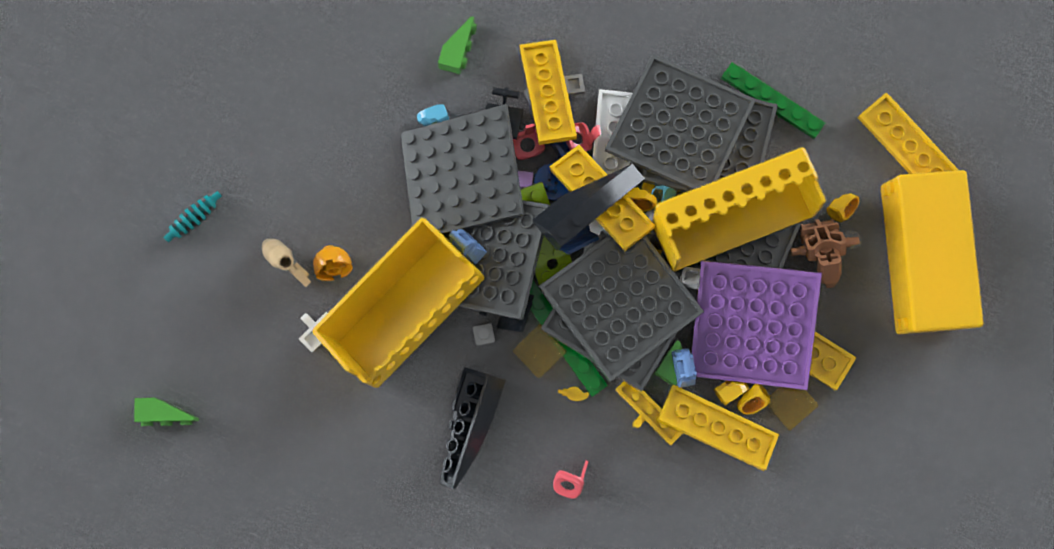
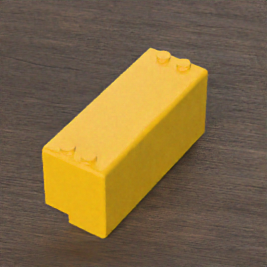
M802 147L658 203L652 222L655 224L654 231L672 271L676 272L684 267L694 265L702 260L709 259L816 216L825 204L826 199L817 182V173L806 150Z
M959 170L898 175L882 184L881 196L896 333L913 334L982 327L984 323L967 172Z
M420 218L313 328L312 332L347 372L356 375L363 383L379 388L484 280L485 276L438 229L425 218Z

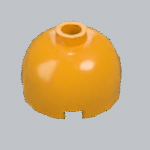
M325 246L315 255L313 260L314 273L319 280L332 281L334 280L333 276L340 274L341 278H343L353 270L349 254L340 247Z

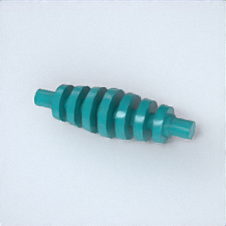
M216 191L211 196L205 195L206 201L204 202L199 199L197 201L200 204L199 207L194 203L190 205L194 211L191 212L186 208L184 211L188 216L185 217L181 213L179 217L182 221L180 222L176 219L174 223L177 226L170 225V232L163 238L169 243L176 237L180 239L182 237L180 232L189 233L186 229L187 226L191 230L195 229L192 222L194 221L199 226L201 222L198 217L200 216L205 220L207 217L204 215V212L206 211L210 214L212 211L209 207L212 206L215 209L217 207L215 203H217L216 201L222 195Z

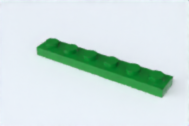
M731 62L721 77L722 80L749 97L777 104L776 115L812 139L817 137L825 125L824 121L733 62Z

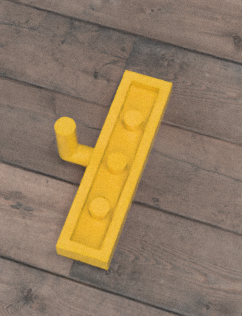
M624 381L615 389L639 414L632 423L633 428L641 427L642 423L646 421L670 446L683 434L657 421L662 408L644 390L640 392Z

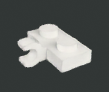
M327 312L316 322L306 313L300 318L309 329L299 340L312 353L322 345L312 330L328 314Z

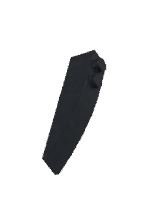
M631 164L561 196L536 216L532 222L558 251L645 178Z
M464 367L452 403L451 410L454 411L453 421H449L451 434L450 440L446 441L445 448H447L448 453L447 457L443 460L440 484L456 489L467 473L486 438L506 380Z

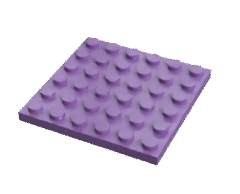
M702 260L697 303L704 312L695 318L692 345L697 377L808 390L822 274L819 272Z

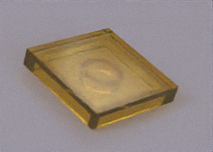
M541 324L512 350L538 379L567 352L554 337L541 330Z
M779 387L769 395L771 402L767 405L789 431L819 406L806 390Z

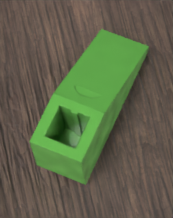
M471 16L443 45L438 61L440 70L461 75L462 69L466 68L468 58H465L467 51L470 52L472 47L471 35H475L477 29L474 16Z
M135 398L134 422L141 423V426H153V422H161V426H172L173 422H180V425H192V421H199V418L161 399Z

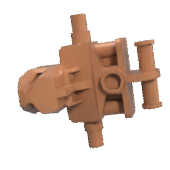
M833 218L826 221L815 219L814 223L801 224V243L804 245L790 249L791 255H806L809 261H817V272L822 274L821 283L827 289L835 287L842 274V260L840 256L846 254V247L860 244L859 237L845 238L843 232H839V223H834Z

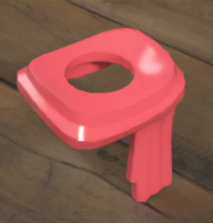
M534 123L526 125L524 131L518 133L517 140L513 139L515 156L518 160L537 156L545 150V144L539 145ZM525 138H530L535 142V147L530 152H525L520 147L521 141Z
M574 123L576 133L581 135L583 142L582 144H575L572 140L566 141L568 148L571 151L580 145L586 152L591 150L593 142L601 135L600 126L596 125L589 132L585 123Z
M585 461L581 477L559 470L554 478V491L564 497L577 498L584 486V475L588 467V461ZM563 481L571 482L575 486V488L572 490H568L563 488L560 483Z

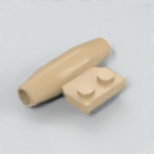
M266 239L263 241V256L273 267L289 270L305 287L311 283L307 278L309 273L297 262L294 264L292 252L285 244L276 239Z

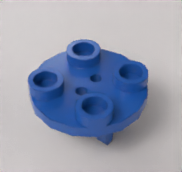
M550 163L539 168L535 174L534 184L542 181L548 200L554 201L567 194L569 190L550 171V166L553 164Z

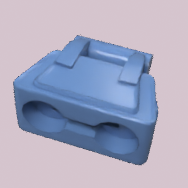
M458 229L457 231L453 230L450 232V242L475 265L487 253L465 230Z
M689 348L672 351L678 387L696 385L697 373L693 354L690 353Z

